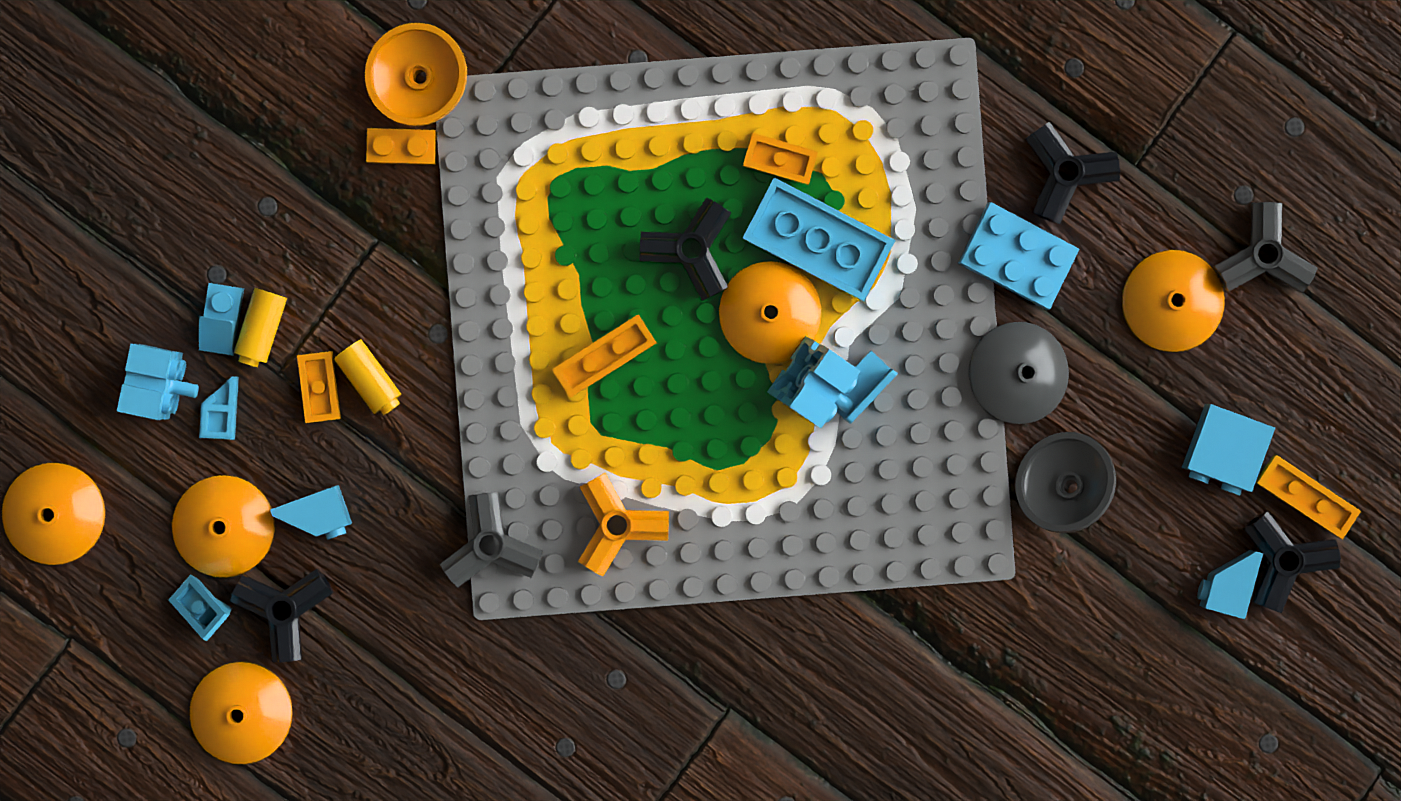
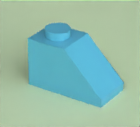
M339 485L270 509L273 517L316 537L325 534L327 540L345 534L344 526L352 524Z
M1249 550L1208 573L1207 580L1202 579L1198 589L1197 599L1201 600L1200 606L1245 619L1263 553Z

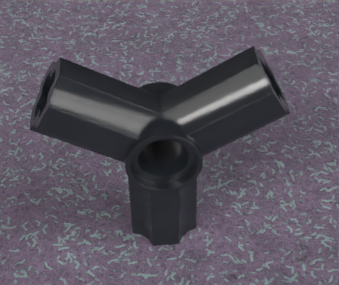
M1050 122L1025 139L1049 173L1032 212L1042 219L1060 225L1077 186L1120 181V164L1117 152L1074 156ZM1069 163L1074 167L1075 176L1073 180L1065 181L1059 176L1060 164Z
M706 197L684 233L641 231L639 262L682 263L702 301L727 289L728 285L709 248L732 213ZM689 239L696 240L701 245V253L695 258L686 257L681 250L683 243Z
M1268 511L1253 518L1243 528L1268 561L1252 601L1261 606L1282 613L1298 574L1340 568V550L1336 539L1293 544ZM1289 551L1292 553L1294 561L1290 568L1283 570L1280 567L1279 558L1282 553Z
M318 568L283 592L243 574L232 593L230 601L268 619L272 662H291L302 660L299 617L332 595L334 591ZM278 601H286L291 606L292 612L289 618L283 619L276 614L275 606Z

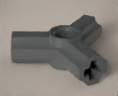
M1251 203L1250 246L1213 266L1216 275L1227 292L1264 272L1299 293H1303L1312 282L1318 268L1281 245L1282 203ZM1262 245L1270 247L1273 252V258L1268 264L1263 263L1258 257V251Z
M498 492L469 495L474 538L440 563V566L451 582L458 588L491 562L532 578L543 550L504 534ZM492 535L496 537L499 542V549L496 553L487 554L482 550L481 540L484 536Z

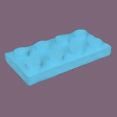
M773 178L742 238L863 302L896 241L776 178Z

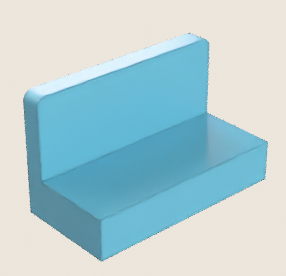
M872 351L855 366L861 372L856 377L857 382L852 391L848 394H843L853 401L850 411L844 412L837 407V413L849 424L864 411L898 374L893 369H890Z

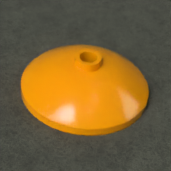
M425 23L403 24L385 33L370 51L365 67L366 88L374 105L389 119L409 126L428 125L448 115L460 101L467 82L466 61L459 45L442 29ZM421 72H425L426 80L418 84L416 76Z
M1167 250L1150 255L1131 271L1122 293V309L1129 328L1139 340L1157 350L1179 352L1202 344L1213 334L1221 321L1225 298L1220 279L1206 261L1186 251ZM1174 294L1181 295L1183 299L1179 307L1172 304L1171 299Z
M760 262L744 268L730 280L728 288L724 290L720 300L719 320L725 338L739 354L758 363L775 364L791 360V356L805 336L814 340L821 322V303L814 285L801 271L781 262ZM769 305L777 309V316L773 319L767 318L764 314L765 308Z
M45 463L24 471L10 485L3 501L2 522L9 541L22 555L41 564L58 565L82 557L95 545L104 527L105 505L99 488L86 473L76 467L63 463ZM47 508L51 509L54 513L51 521H47L43 517V512Z
M219 475L197 482L182 495L173 514L172 534L177 550L191 567L209 576L232 577L249 571L265 557L273 542L275 520L270 511L272 509L270 503L256 486L239 477ZM217 521L225 524L226 528L222 534H218L214 530V525Z
M251 662L228 663L211 671L197 686L190 704L191 727L200 745L215 758L232 764L253 763L271 755L283 743L291 727L292 703L287 688L272 671ZM238 709L243 713L242 721L237 722L232 718L233 710Z

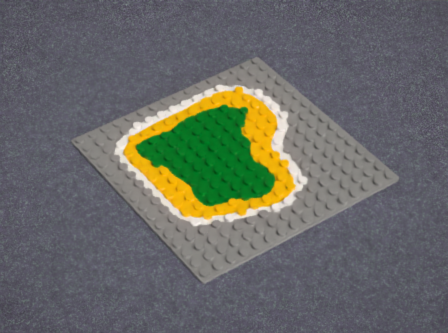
M972 38L467 76L466 87L460 101L448 115L436 121L468 542L474 538L468 496L498 492L504 534L543 550L532 578L493 562L471 577L473 612L476 619L488 620L1010 580L1015 576L1004 422L992 417L979 405L974 397L969 381V364L976 345L984 335L997 327L994 283L958 264L987 205L976 45ZM752 133L817 151L818 154L809 185L743 167ZM773 178L896 240L864 302L742 239ZM706 197L715 201L732 213L709 248L727 285L738 272L760 262H781L798 269L812 282L821 303V322L814 341L829 348L854 367L872 351L890 369H893L898 374L851 424L847 423L836 412L835 416L825 423L822 428L816 426L767 392L782 370L786 371L793 360L765 364L752 361L739 354L725 338L720 325L719 306L724 290L702 301L682 263L639 262L641 231L684 233ZM693 239L685 241L681 248L682 253L688 258L699 256L702 250L700 243ZM769 305L765 308L764 314L767 318L773 319L777 316V309ZM639 314L657 344L570 398L552 369ZM606 473L626 510L669 511L668 541L625 540L605 575L601 576L578 562L600 525L579 487ZM614 515L609 518L607 525L612 533L621 534L627 529V522L622 516ZM487 535L481 540V548L487 554H494L499 549V542L496 537Z

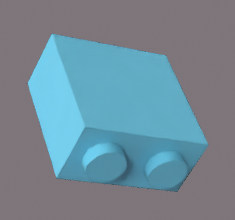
M1205 404L1182 468L1190 471V478L1208 484L1210 478L1222 482L1220 489L1240 496L1242 490L1252 492L1275 427L1212 404Z

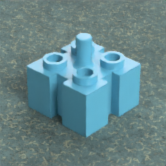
M805 336L791 356L793 361L787 370L780 372L767 392L805 419L822 428L825 423L835 416L837 407L844 412L850 411L853 401L843 394H848L852 391L857 382L856 377L861 371L829 348Z
M130 344L125 368L126 376L121 387L117 412L155 420L170 419V414L176 413L179 395L196 398L199 386L182 382L186 370V361L182 360L183 353L143 344Z

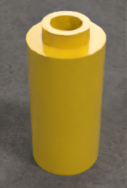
M254 288L234 353L240 355L239 362L258 367L259 362L267 363L287 301L286 297Z
M362 339L350 345L334 358L335 362L374 414L381 411L383 415H386L400 405L397 398L402 395Z

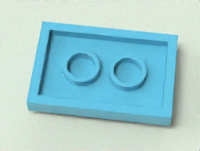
M989 202L958 264L1041 308L1050 310L1079 248Z

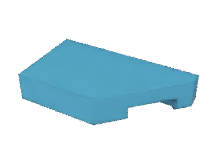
M232 376L215 393L211 394L201 403L199 438L235 440L239 377Z

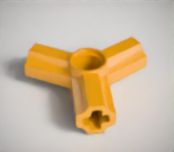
M606 473L579 487L600 524L578 560L579 563L588 569L604 576L625 540L668 541L669 511L626 510ZM619 515L625 518L627 529L621 534L612 533L607 525L610 517Z

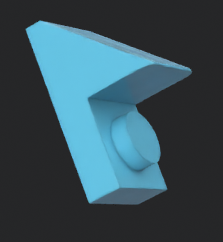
M208 283L204 315L199 316V350L234 356L244 288Z
M191 574L169 598L170 603L205 641L227 619L232 609L227 604L216 599L204 584Z

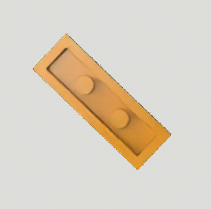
M638 314L554 367L552 371L568 396L572 398L657 344V342Z
M1275 454L1255 482L1342 540L1361 513L1359 509Z

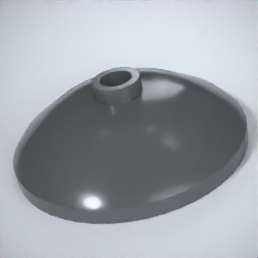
M1012 322L992 329L978 342L971 356L969 381L974 397L988 414L1003 422L1026 424L1044 418L1058 406L1068 385L1069 367L1062 346L1050 332L1032 323ZM1027 366L1031 372L1029 378L1025 379L1021 373L1023 367Z
M1061 432L1050 435L1036 443L1021 461L1016 475L1015 488L1017 499L1025 515L1045 530L1055 533H1071L1082 530L1096 522L1108 509L1113 499L1116 488V471L1113 461L1105 448L1087 435L1076 432ZM1077 483L1076 491L1069 493V486Z

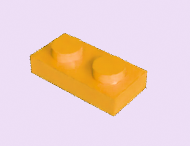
M367 128L366 162L436 165V130Z
M752 133L743 167L809 185L818 152Z
M333 351L297 355L305 423L341 419Z

